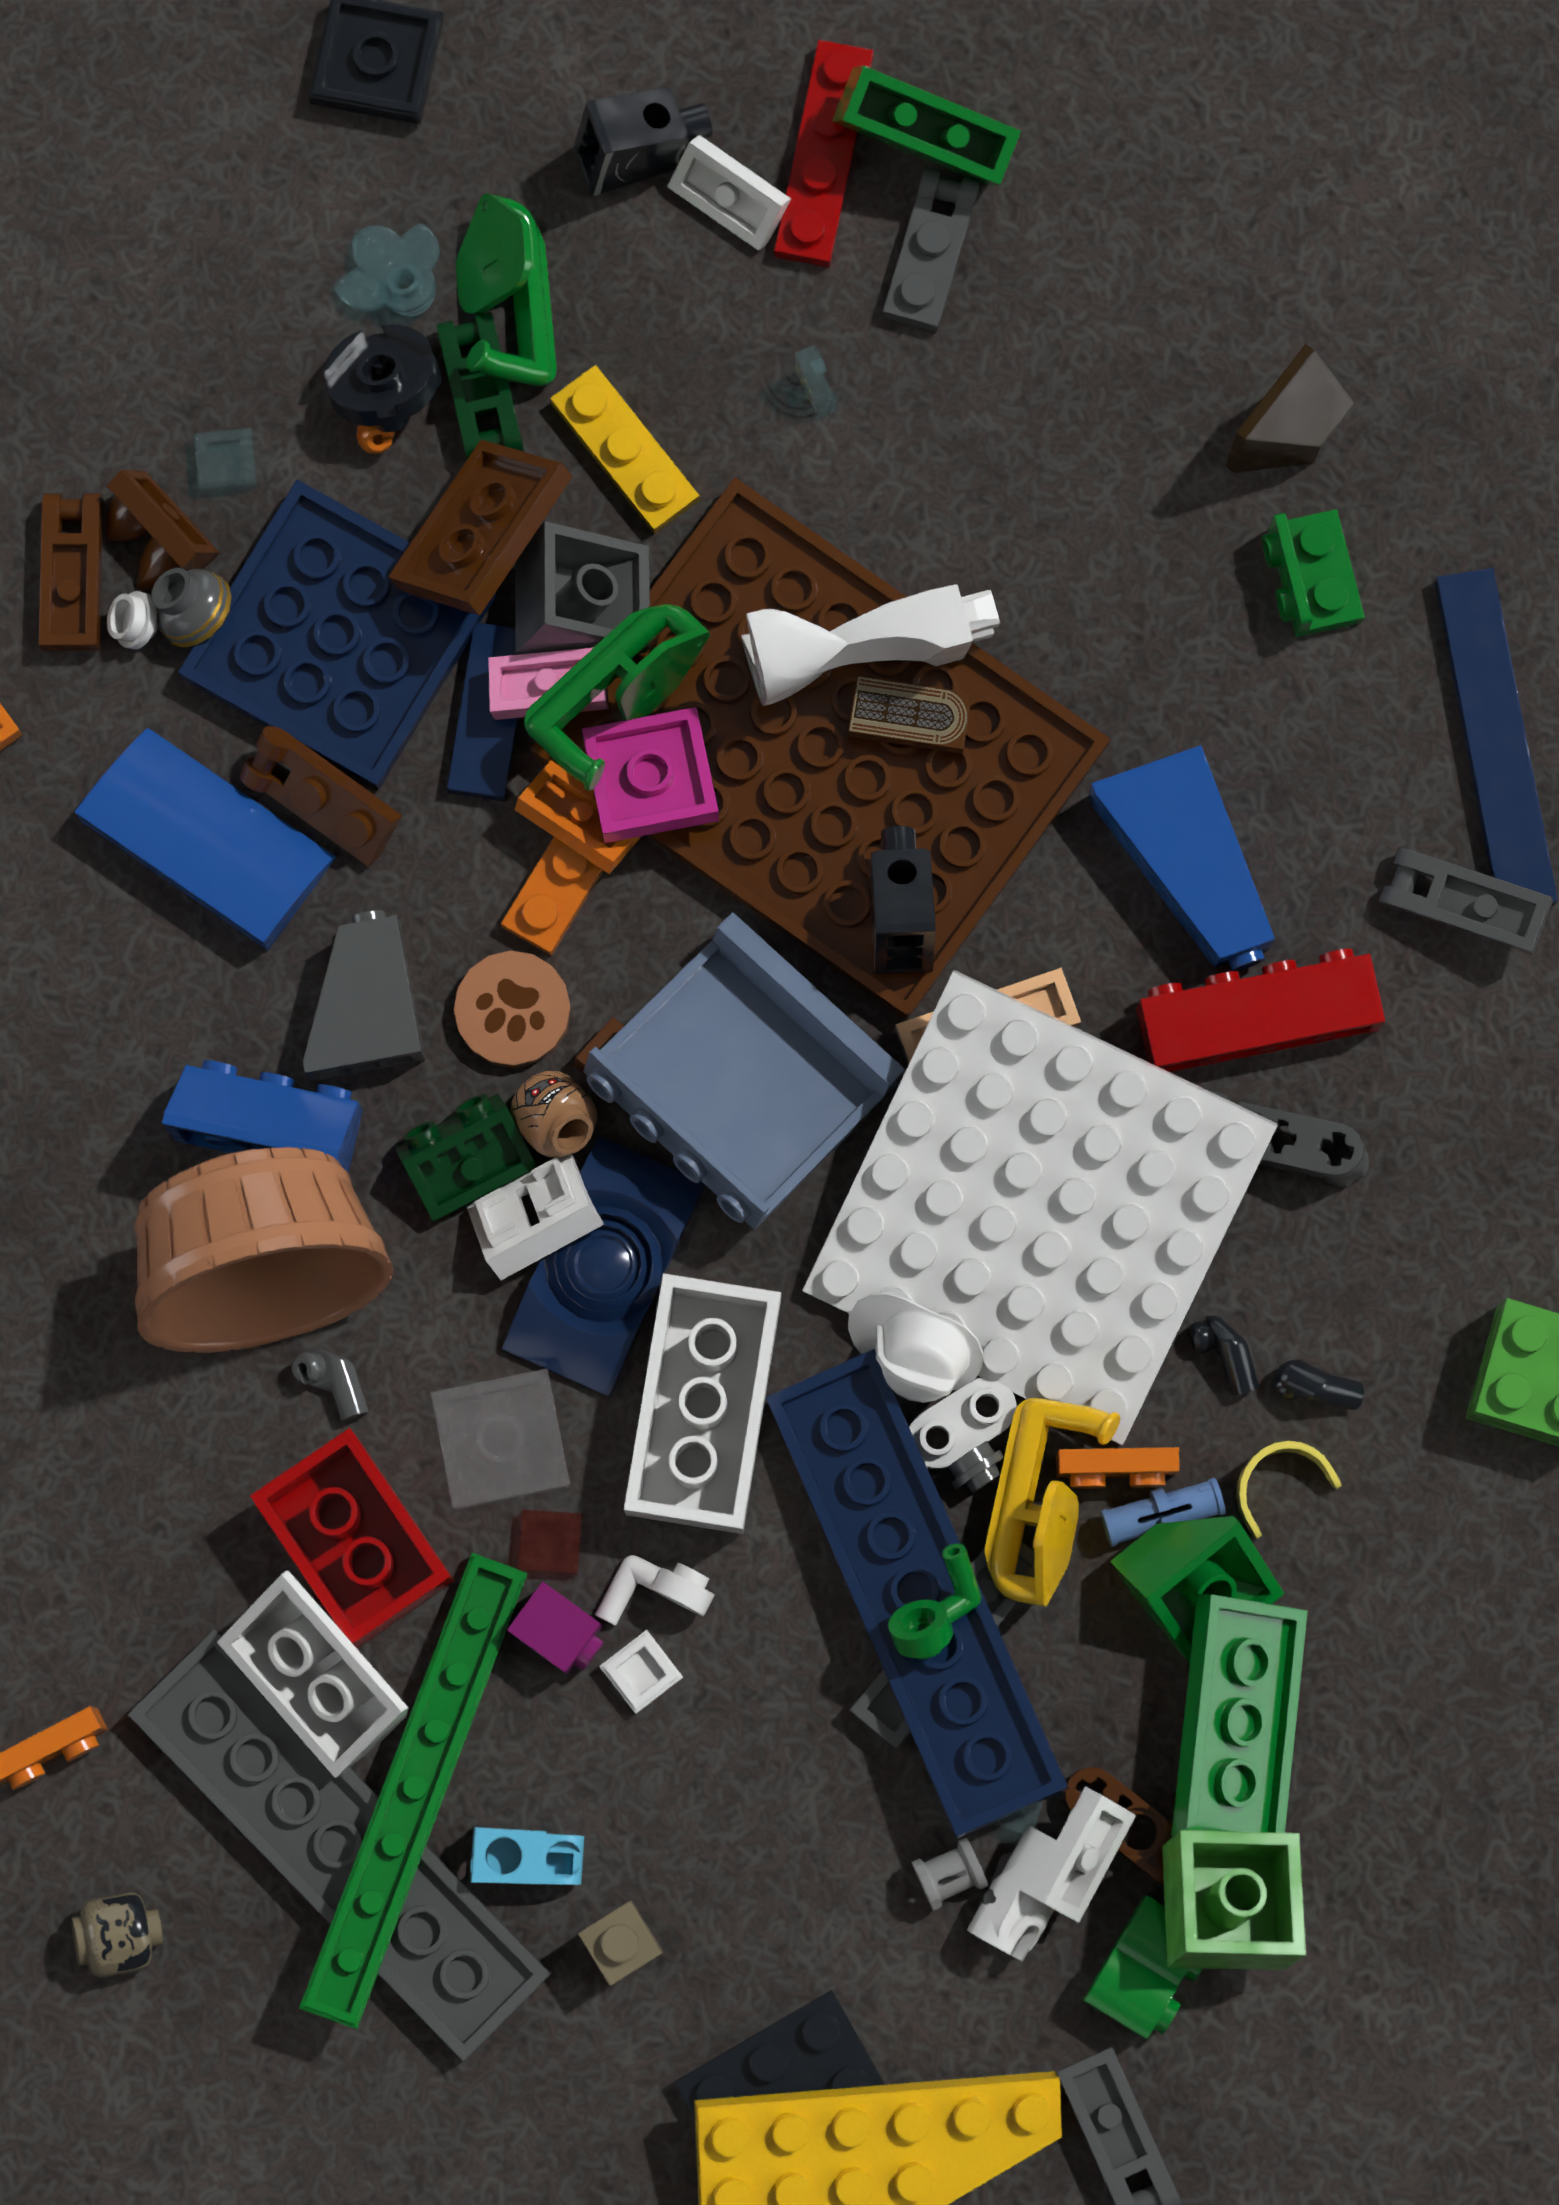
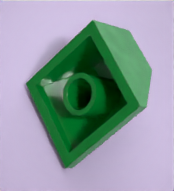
M1234 1516L1155 1524L1110 1561L1130 1593L1189 1665L1197 1594H1213L1266 1604H1273L1285 1594L1242 1525Z

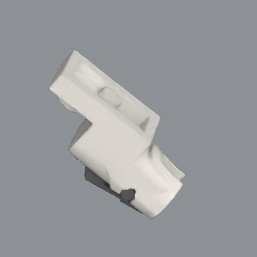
M1085 1786L1057 1840L1028 1825L1014 1851L1001 1856L989 1889L982 1897L979 1908L967 1931L1023 1962L1028 1951L1037 1943L1054 1910L1078 1923L1080 1922L1136 1815Z

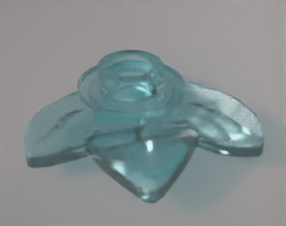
M423 223L413 226L402 237L393 230L381 225H370L360 228L352 242L353 258L358 267L333 283L337 295L354 309L363 312H370L384 307H388L391 311L403 316H416L425 312L434 300L436 279L432 270L440 256L439 243L433 232ZM414 281L410 287L399 289L405 282Z

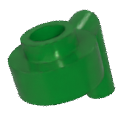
M963 1544L949 1545L942 1552L955 1593L941 1602L934 1600L910 1602L900 1607L891 1616L888 1628L895 1649L899 1654L917 1659H927L937 1655L950 1642L953 1636L951 1623L980 1604L981 1593L966 1547Z

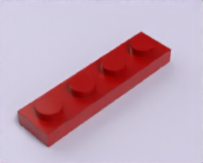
M818 39L786 193L791 200L780 221L774 250V257L830 268L858 132L834 123L832 120L852 68L862 65L871 68L874 50Z

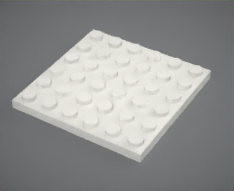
M954 970L802 1291L847 1313L851 1312L858 1300L869 1294L890 1293L906 1298L937 1314L949 1317L965 1325L979 1340L983 1350V1364L978 1376L988 1377L1010 1388L1013 1393L1025 1399L1041 1398L1088 1406L1109 1414L1117 1412L1120 1414V1423L1111 1440L1123 1445L1278 1124Z

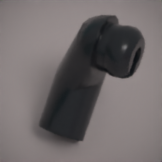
M1205 1316L1206 1321L1194 1322L1190 1325L1188 1333L1194 1350L1203 1354L1211 1349H1215L1221 1357L1232 1395L1246 1394L1259 1388L1248 1344L1227 1322L1218 1316Z
M1298 1359L1289 1360L1281 1364L1278 1369L1279 1372L1272 1379L1275 1393L1285 1400H1295L1300 1397L1308 1401L1356 1410L1364 1399V1387L1361 1382L1332 1375Z

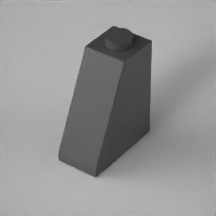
M383 910L366 911L353 915L351 917L352 923L338 926L303 1059L304 1071L310 1082L425 1061L402 930L397 915L386 917V913Z

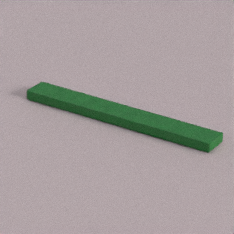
M471 1553L299 2007L300 2010L357 2031L528 1573Z

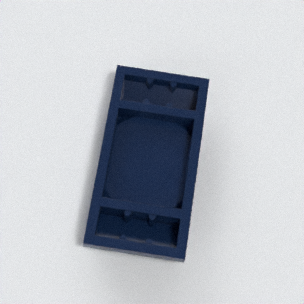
M598 1136L580 1171V1175L604 1225L541 1258L524 1293L502 1350L610 1397L662 1283L663 1273L666 1274L705 1184L702 1181L695 1183L672 1167Z

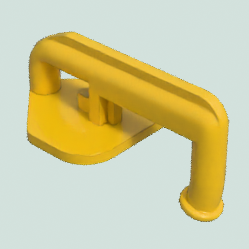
M1041 1398L1026 1399L1016 1407L985 1544L988 1570L995 1588L1004 1597L1017 1602L1046 1607L1070 1562L1079 1515L1077 1495L1065 1483L1052 1480L1046 1489L1042 1505L1033 1504L1049 1427L1090 1434L1097 1437L1099 1444L1105 1445L1113 1438L1120 1423L1119 1413L1112 1412L1109 1414L1088 1406ZM1025 1525L1036 1527L1033 1540L1035 1577L1015 1574Z

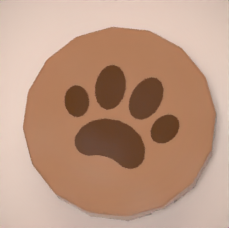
M506 951L489 955L469 969L457 988L454 1014L459 1034L473 1054L491 1065L516 1069L538 1062L557 1049L568 1031L571 1006L566 984L552 965L534 954Z

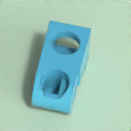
M474 1827L470 1882L582 1885L585 1836L546 1834V1831Z

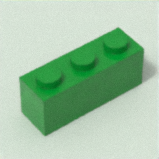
M864 65L852 68L832 120L834 123L965 177L978 180L980 183L988 186L1001 184L1021 130Z

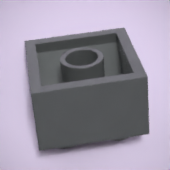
M544 521L515 562V654L595 647L631 613L650 607L649 546ZM650 643L638 654L646 653L650 649Z

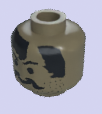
M135 1892L89 1899L82 1905L80 1916L74 1917L71 1920L78 1965H88L92 1974L99 1978L146 1969L152 1959V1947L163 1945L158 1910L146 1911L142 1898Z

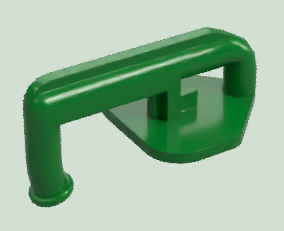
M485 193L478 202L457 256L455 268L458 300L461 308L466 313L479 315L513 295L519 356L491 349L489 342L481 340L470 350L466 360V367L471 372L480 371L504 380L532 386H546L555 378L557 366L545 243L534 218L521 203L509 198Z
M662 604L631 613L529 707L524 719L526 731L568 774L583 783L585 790H593L604 772L605 761L601 758L594 760L589 757L561 729L617 677L622 680L615 692V698L622 718L628 721L648 716L681 684L709 639L710 632L692 614L676 605ZM666 627L676 635V637L659 644L637 665L631 660Z

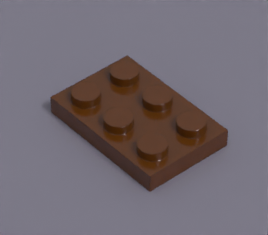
M480 440L388 578L400 591L480 616L573 476L561 462Z

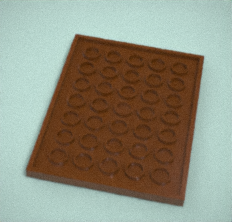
M734 477L650 589V607L662 604L680 606L692 614L710 632L709 639L681 684L648 716L697 707L720 821L646 836L900 1016L909 1020L1109 746L1111 739L974 643L971 644L964 659L939 666L923 661L911 660L873 661L839 666L827 670L793 695L773 704L763 706L756 691L741 640V635L749 634L747 613L762 609L780 610L830 632L884 604L906 598V596ZM666 627L650 642V649L646 653L637 654L631 660L637 665L659 644L676 637V635ZM857 675L972 693L963 754L849 737L848 729ZM619 677L608 686L609 709L579 712L561 729L585 754L583 728L625 721L621 716L615 698V692L622 681ZM537 742L533 745L531 753L534 757L546 765L550 760L558 764ZM891 826H909L914 828L916 831L917 849L925 848L930 850L936 925L933 972L874 973L870 892L871 853L881 850L880 833L883 829Z

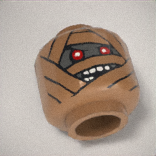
M544 1071L529 1078L515 1093L510 1107V1114L522 1137L536 1152L549 1158L564 1157L582 1149L591 1139L597 1123V1108L590 1096L572 1077L560 1071Z

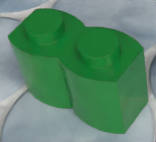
M1147 1895L1143 1896L1082 1999L1086 2004L1143 2039H1148L1153 2030L1161 2035L1165 2033L1181 2003L1172 1998L1184 1977L1194 1982L1203 1969L1167 1967L1164 1905Z

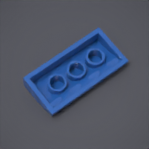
M146 728L126 748L75 810V814L80 822L267 951H269L336 858L326 849L149 728Z

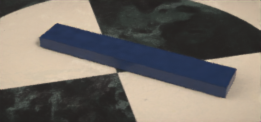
M1494 568L1437 576L1434 582L1491 877L1551 896L1553 899L1552 905H1555L1558 902Z

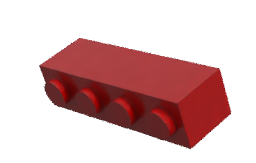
M1340 949L1320 955L1318 957V964L1297 968L1295 960H1285L1263 966L1261 968L1263 975L1240 979L1238 971H1230L1205 978V986L1183 990L1181 983H1168L1147 990L1148 997L1140 999L1136 1008L1147 1061L1171 1073L1379 1031L1386 1020L1371 954L1354 956L1353 949Z

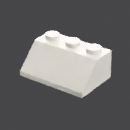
M288 1570L281 1574L217 1641L220 1647L335 1778L372 1751L407 1716V1705Z

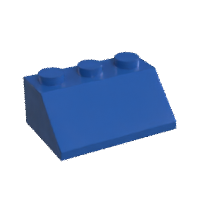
M203 1060L202 1068L185 1065L162 1120V1125L176 1142L227 1153L283 1147L314 1149L336 1158L349 1173L363 1113L359 1102L351 1100V1091L325 1084H318L316 1092L293 1088L294 1079L269 1072H261L259 1080L236 1076L237 1067L213 1060Z

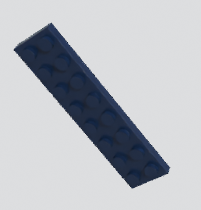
M875 1349L767 1396L766 1399L956 1836L958 1838L1068 1790V1785L979 1584L978 1587L981 1593L980 1604L951 1623L953 1636L950 1642L937 1655L927 1659L909 1658L899 1654L895 1649L888 1628L889 1620L895 1611L917 1600L941 1602L955 1593L942 1552L949 1545L961 1543L894 1391L887 1384L882 1368L876 1360Z

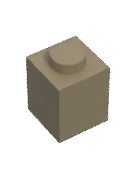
M633 1901L627 1902L578 1933L610 1986L663 1953Z

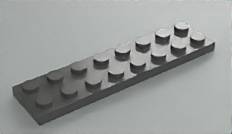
M214 1629L127 1715L331 1924L379 1796L351 1767L336 1778L329 1772L220 1647L217 1641L222 1635ZM426 1846L378 1974L464 2062L551 1973Z

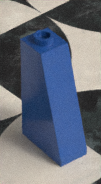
M1202 746L1185 750L1092 783L1088 794L1092 807L1212 966L1216 969L1230 964L1232 971H1241L1265 960L1263 952L1270 950L1275 937Z

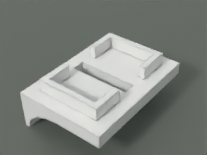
M572 1154L564 1157H555L466 1206L485 1260L500 1280L507 1278L604 1225L587 1193ZM527 1194H530L540 1221L534 1226H531L521 1199Z

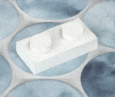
M700 135L688 143L667 186L758 251L771 239L791 200L787 195Z

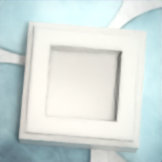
M645 1630L599 1666L635 1714L639 1713L683 1678L648 1630Z

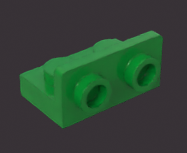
M1337 509L1287 520L1285 513L1273 515L1268 528L1269 533L1262 535V545L1268 567L1270 569L1278 567L1283 588L1276 589V600L1282 622L1292 621L1296 637L1362 623L1365 615Z

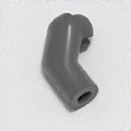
M321 1348L307 1349L294 1358L291 1367L294 1378L302 1384H308L331 1392L341 1421H347L369 1413L355 1367L349 1359Z

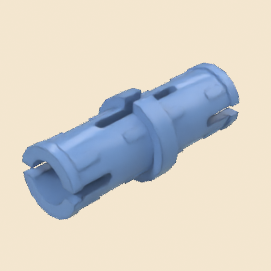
M1215 1478L1167 1493L1164 1492L1163 1488L1156 1489L1150 1492V1498L1100 1511L1104 1530L1111 1547L1117 1546L1118 1543L1139 1538L1155 1524L1198 1520L1226 1514L1223 1497ZM1188 1504L1187 1507L1138 1521V1519L1141 1517L1148 1516L1158 1512H1164L1167 1510H1171L1172 1508Z

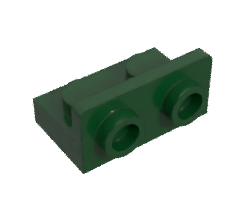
M486 1094L474 1096L461 1103L455 1109L456 1115L437 1125L433 1121H429L412 1128L403 1136L404 1142L395 1146V1150L432 1221L537 1168L525 1141L499 1094L489 1098Z

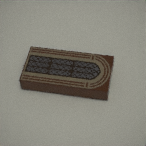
M857 675L848 736L963 754L972 693Z

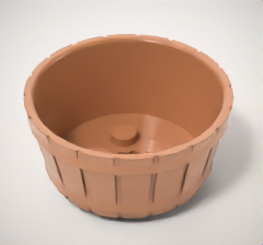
M290 1147L265 1148L219 1156L180 1172L169 1178L167 1182L164 1181L147 1194V1197L142 1200L137 1210L134 1232L137 1240V1293L135 1295V1308L138 1316V1332L144 1340L159 1348L163 1347V1349L178 1352H224L234 1349L253 1348L311 1332L318 1328L321 1329L368 1305L378 1297L377 1294H381L392 1279L391 1276H393V1266L387 1256L383 1240L372 1227L353 1190L348 1172L336 1158L318 1150Z

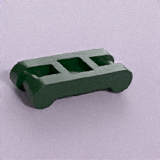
M492 312L475 315L476 321L454 326L453 320L436 324L467 459L480 440L524 452L508 380L492 377L480 371L471 372L467 370V357L461 358L459 348L472 346L478 341L485 340L489 342L491 349L501 352ZM498 414L501 428L478 432L476 419Z

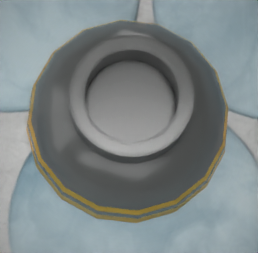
M173 568L166 571L157 579L151 593L152 602L157 608L156 621L159 630L173 645L183 648L198 645L210 638L226 619L230 611L232 599L229 585L214 572L196 568L189 570Z

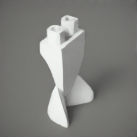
M956 584L928 590L884 604L830 632L784 611L775 609L754 611L746 615L749 634L741 635V640L762 705L766 706L793 695L827 670L843 665L873 661L911 660L923 661L939 666L964 659L972 642L991 638L994 635L993 628L998 627L1000 621L991 590L961 597L958 585Z

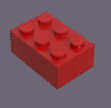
M348 1428L250 1495L337 1627L356 1648H359L455 1582L444 1563L351 1428Z

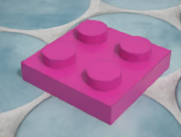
M697 707L582 729L586 754L594 760L601 758L605 761L604 772L594 788L604 843L720 821Z

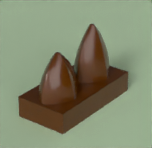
M121 469L107 485L115 496L110 503L106 516V539L112 542H124L141 537L147 532L152 535L139 562L136 582L138 590H152L157 579L163 573L173 568H182L184 570L204 569L220 554L216 547L146 471Z

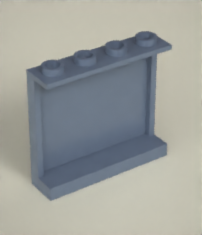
M733 912L717 927L712 941L601 1050L595 1046L589 1052L583 1070L588 1076L587 1082L601 1099L608 1103L615 1101L631 1116L630 1122L643 1138L652 1143L658 1140L674 1155L673 1161L684 1176L695 1183L702 1181L718 1196L716 1198L718 1205L731 1219L738 1223L745 1221L754 1230L894 1090L905 1071L897 1061Z

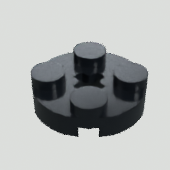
M397 324L381 325L384 333L373 334L365 337L363 330L351 334L333 349L324 366V376L327 381L326 391L335 412L351 423L368 427L376 426L379 431L385 433L402 429L406 425L408 417L419 412L431 400L442 383V375L428 339L413 328ZM392 370L391 375L385 379L373 381L371 378L374 374L384 375Z

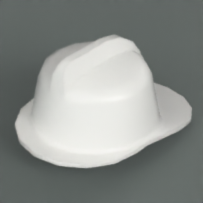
M890 1293L869 1294L858 1300L849 1313L848 1330L853 1345L861 1354L875 1349L876 1360L882 1368L887 1384L896 1394L910 1401L922 1403L936 1401L943 1396L949 1395L952 1390H959L966 1384L972 1383L982 1370L983 1350L978 1338L965 1325L949 1317L937 1314L906 1298Z

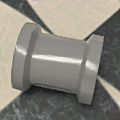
M967 1837L958 1840L957 1848L927 1862L922 1861L920 1858L911 1862L933 1911L942 1908L943 1900L973 1886L981 1890L988 1886L985 1875Z

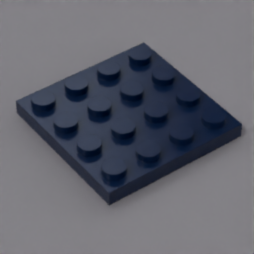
M297 479L231 585L232 599L230 611L222 626L210 638L193 647L178 674L184 681L266 727L275 726L283 729L329 763L379 791L472 638L473 630L477 623H481L495 600L496 593L479 616L400 591L388 576L411 543Z

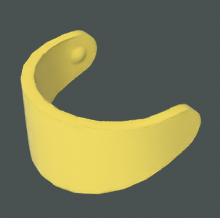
M1295 1441L1277 1442L1259 1451L1247 1462L1241 1471L1236 1487L1237 1507L1245 1525L1255 1539L1260 1538L1262 1534L1247 1506L1246 1491L1251 1472L1263 1458L1282 1452L1300 1454L1318 1465L1335 1490L1342 1486L1331 1464L1314 1447Z

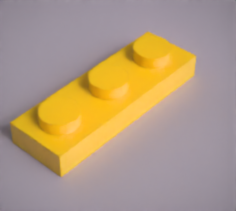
M596 365L550 398L555 410L654 535L700 501V496Z

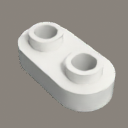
M982 1377L966 1384L918 1415L910 1425V1430L927 1468L933 1470L948 1468L949 1465L985 1441L989 1442L1005 1432L1012 1423L1013 1414L1016 1409V1399L1010 1388L988 1377ZM990 1396L995 1399L998 1404V1412L992 1417L981 1416L976 1410V1401L979 1398ZM933 1428L943 1429L948 1435V1444L942 1449L931 1448L926 1442V1434L929 1430Z

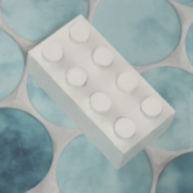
M663 1273L624 1511L627 1516L732 1533H744L781 1304V1292Z

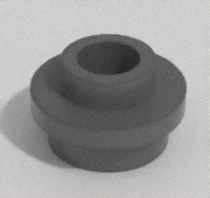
M985 1441L949 1465L948 1469L955 1478L951 1482L954 1489L958 1490L967 1485L973 1494L998 1478L1001 1472L996 1464L1004 1459L1001 1450L994 1452L989 1443Z

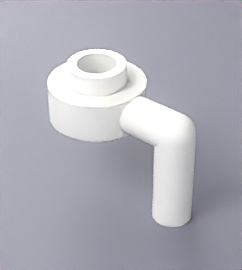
M631 1555L622 1561L595 1615L616 1626L638 1583L703 1617L715 1595L705 1589L709 1578L681 1563H677L674 1571L671 1572L638 1556Z

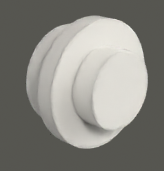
M134 591L130 594H121L112 602L107 615V629L111 637L117 639L123 647L139 649L155 635L158 629L156 621L157 608L152 602L151 595Z

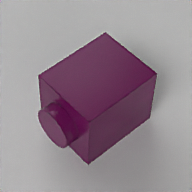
M543 1581L507 1629L509 1633L567 1675L574 1665L584 1671L604 1644V1641L596 1636L603 1627L601 1623Z

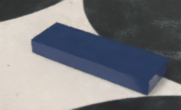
M477 623L473 630L447 791L450 794L506 801L519 718L494 720L491 715L488 657L517 655L515 654V628Z

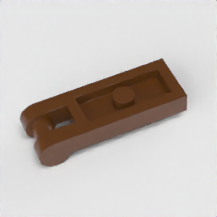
M62 493L43 494L39 604V647L42 651H100L102 528L104 525V499L102 493H84L83 499H63ZM64 522H82V533H62Z
M275 726L265 727L256 742L258 750L256 756L248 758L240 772L241 781L248 788L257 792L267 793L366 866L369 867L377 861L401 820L402 815L288 732ZM278 762H283L292 769L289 776L276 767Z

